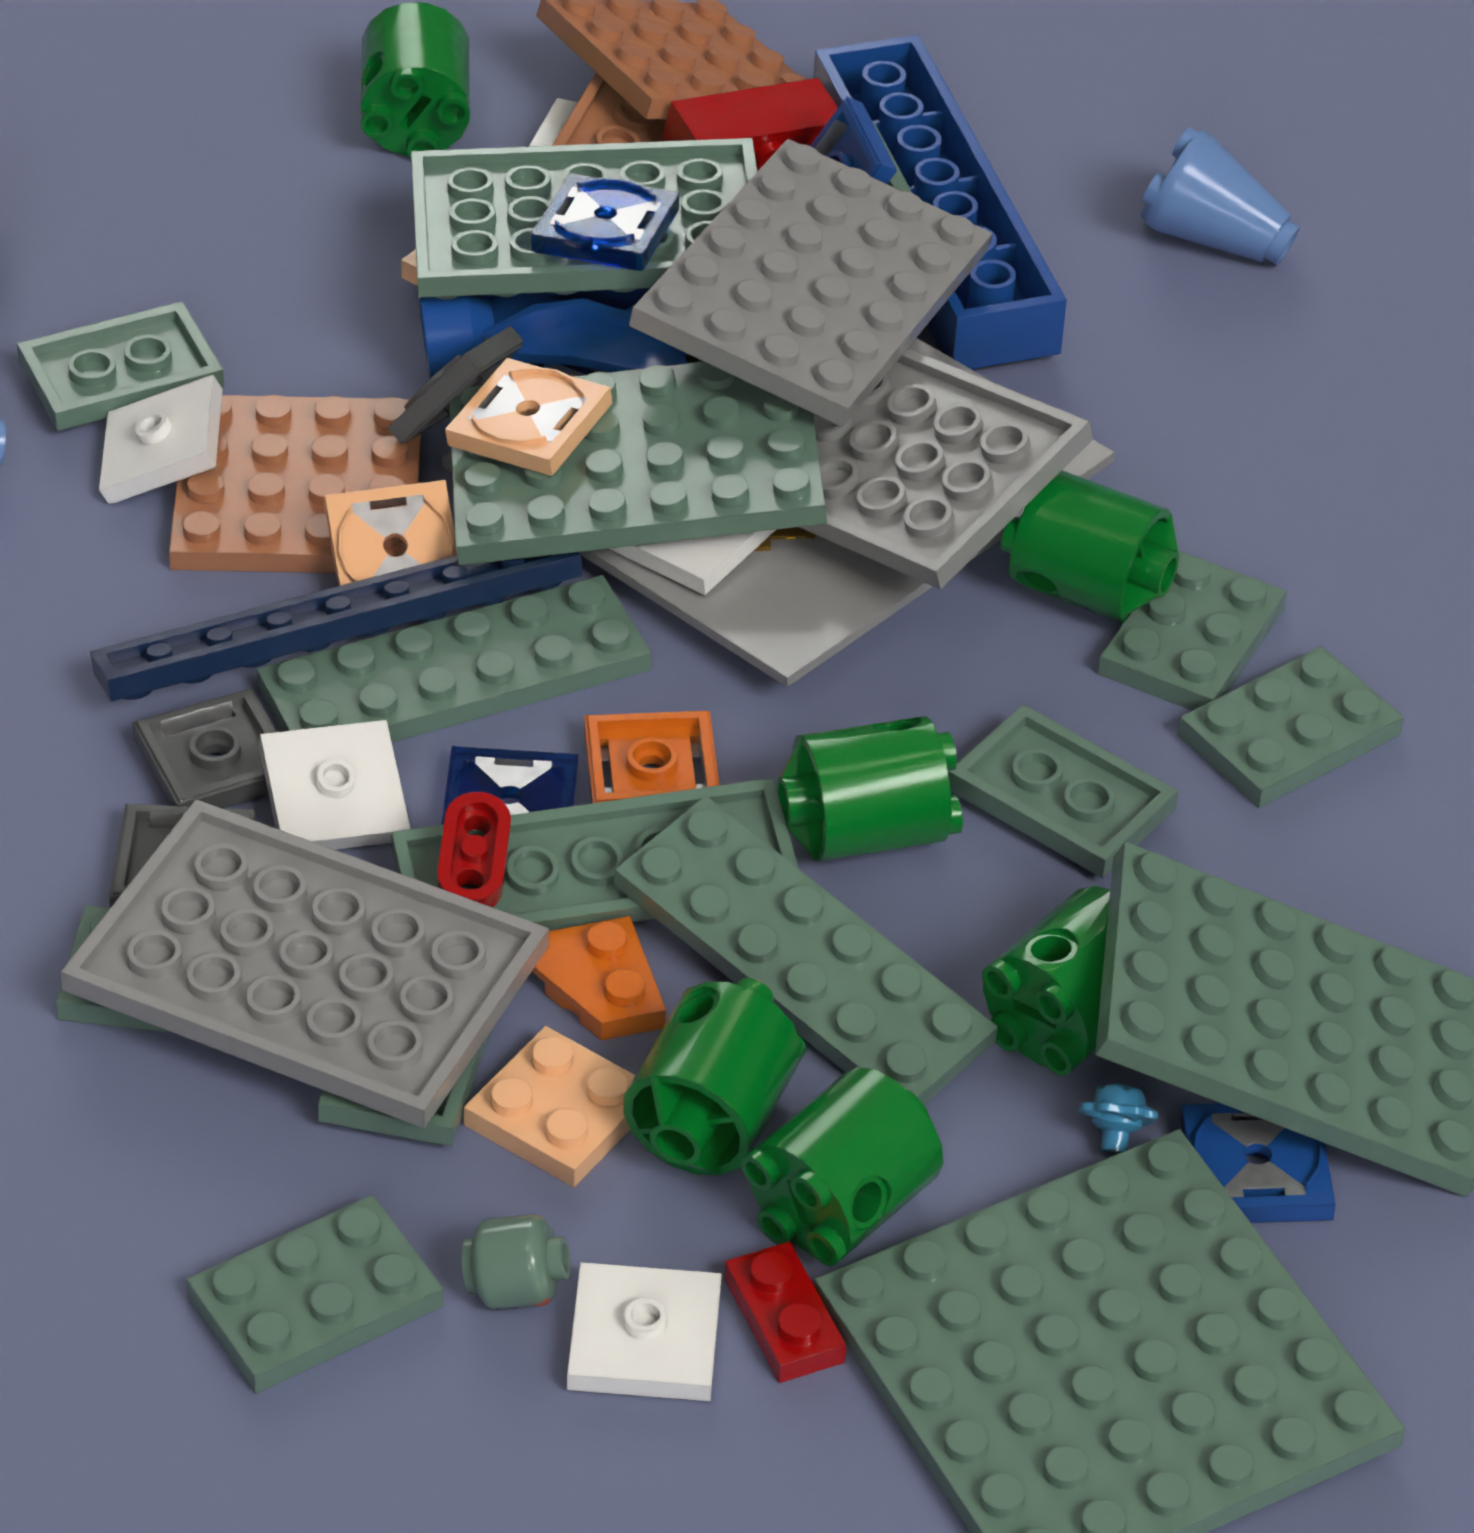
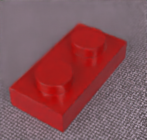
M790 1241L725 1261L724 1280L779 1383L845 1363L846 1344Z

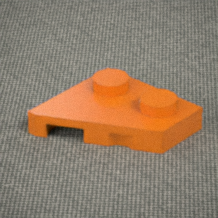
M630 916L549 931V947L532 970L536 976L545 982L544 994L561 1008L574 1012L578 1016L580 1024L601 1041L663 1029L666 1023V1008Z

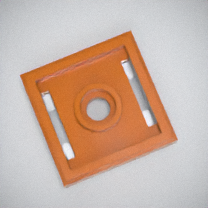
M710 711L584 715V739L591 803L719 785ZM693 758H701L704 784H696ZM602 761H609L612 785L609 788L604 787ZM647 764H655V765H658V766H660V767H659V768H647V767H643V766H644V765H647Z

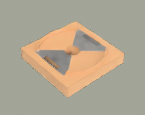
M506 358L446 427L447 444L451 447L553 476L613 404L611 387L573 377L557 369L542 368Z
M446 480L330 494L324 497V508L338 586L457 555L455 530ZM404 504H407V505H405V506H398V507H390V508H382V509H374V510H371L372 508H380V507H388V506H396V505H404ZM396 537L404 541L407 550L403 555L393 557L385 552L383 543L389 538Z

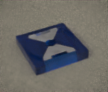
M569 173L531 233V251L644 271L679 211V192L647 187L624 179L595 178ZM651 214H654L646 229L643 230L642 228L644 227L649 216Z
M452 746L441 825L444 824L445 813L449 804L458 796L469 792H486L499 799L513 798L520 800L517 803L506 804L510 815L574 806L579 754Z

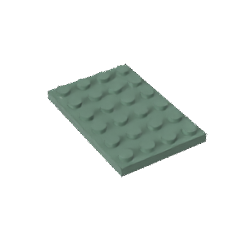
M752 138L411 151L418 298L436 297L450 300L470 295L512 297L520 293L544 292L569 295L578 291L612 290L615 292H631L636 289L651 288L757 173ZM572 187L581 188L600 206L594 211L595 216L562 224L550 243V222ZM650 201L661 202V223L639 259V240L628 236L611 218H614L617 215V210ZM647 211L637 229L645 230L655 212Z
M706 362L670 366L655 365L644 369L609 373L594 372L588 375L574 376L611 387L613 404L553 476L451 447L455 540L459 566L827 523L813 413ZM482 386L470 387L457 400L450 402V423Z
M1126 841L1123 843L1113 857L1095 1055L1467 1197L1474 1189V978L1347 929L1342 925L1291 907L1281 901L1230 883L1220 877L1197 870L1159 853H1154Z

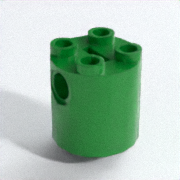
M404 2L386 8L369 22L362 36L361 129L384 149L409 156L410 158L411 151L446 150L462 137L470 121L469 37L462 23L446 9L426 2Z
M1063 470L1025 506L1020 518L1015 516L1006 525L1000 545L1002 551L1011 554L1008 575L1015 583L1124 623L1133 611L1157 597H1164L1173 583L1179 564L1175 529L1169 509Z
M927 716L797 735L793 744L792 754L777 780V793L787 828L815 861L944 842L948 835L961 833L963 828L960 802L956 795H951L948 771L956 769L957 756L955 744L950 732L937 733L933 722Z
M1098 886L1078 889L982 971L983 993L989 1013L992 1016L990 1021L998 1026L995 1043L1008 1052L1018 1050L1037 1064L1047 1067L1059 1076L1068 1075L1096 1051L1110 889Z
M743 978L737 984L730 982H703L686 988L624 1094L623 1114L632 1134L649 1152L669 1165L698 1175L720 1176L739 1169L742 1158L752 1151L805 1054L806 1045L804 1040L798 1035L793 1022L773 1003V993L765 984L752 978Z
M856 1067L845 1072L744 1156L741 1160V1169L748 1179L757 1203L761 1208L757 1213L756 1219L765 1236L777 1245L792 1241L822 1264L832 1267L935 1180L944 1162L942 1143L921 1100L913 1092L902 1087L897 1081L878 1070Z

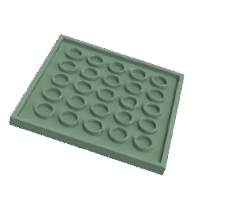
M1180 1129L814 1279V1287L845 1344L970 1533H1207L1403 1446L1406 1428Z

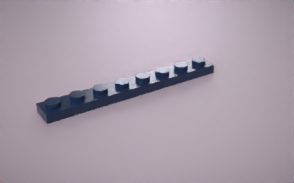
M574 552L460 566L458 557L455 555L90 651L93 673L111 702L119 699H140L149 695L153 690L179 683H200L209 679L213 674L239 667H260L270 662L271 659L299 651H320L333 642L360 635H380L393 626L416 620H436L453 610L476 604H496L506 596L532 589H552L559 586L562 581L583 576L581 554Z

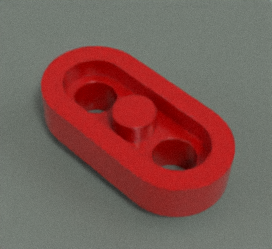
M469 792L458 796L449 804L445 813L437 869L438 888L492 908L499 902L502 896L510 839L511 815L508 807L501 799L486 792ZM480 830L485 832L486 835H470L468 832ZM465 884H473L478 886L479 888L465 889L461 886Z

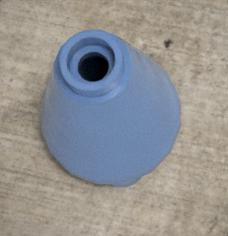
M1189 126L1173 149L1172 156L1176 157L1170 172L1167 176L1158 172L1142 197V202L1146 203L1141 213V217L1145 219V225L1156 232L1256 262L1263 263L1267 259L1276 266L1279 265L1294 243L1301 227L1290 221L1291 214L1212 134L1204 129L1198 132Z

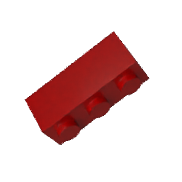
M818 78L671 101L661 141L752 138L758 171L787 139L811 146L838 107Z

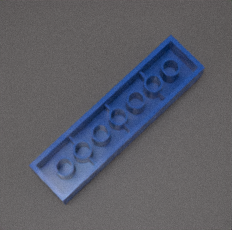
M919 34L815 50L813 78H818L837 107L840 106L846 97L863 103L912 193L926 203L952 215L965 217L974 225L993 233L988 251L927 324L941 352L972 370L1061 354L1067 299Z

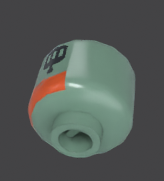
M538 1214L484 1219L476 1227L474 1236L466 1238L462 1246V1272L466 1289L470 1294H478L482 1303L493 1310L547 1305L556 1294L559 1280L568 1279L570 1275L571 1260L567 1239L564 1236L555 1237L548 1220Z

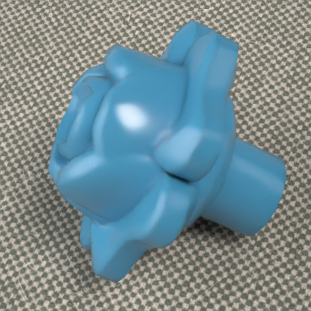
M1119 1083L1106 1086L1098 1085L1094 1102H1082L1078 1110V1114L1092 1116L1091 1122L1098 1129L1102 1130L1100 1150L1117 1154L1128 1150L1129 1135L1131 1133L1137 1132L1142 1126L1155 1123L1158 1119V1112L1146 1106V1099L1141 1089L1130 1085L1123 1086Z

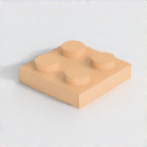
M545 1026L464 1106V1126L575 1188L629 1132L630 1128L623 1114L624 1094L635 1075Z

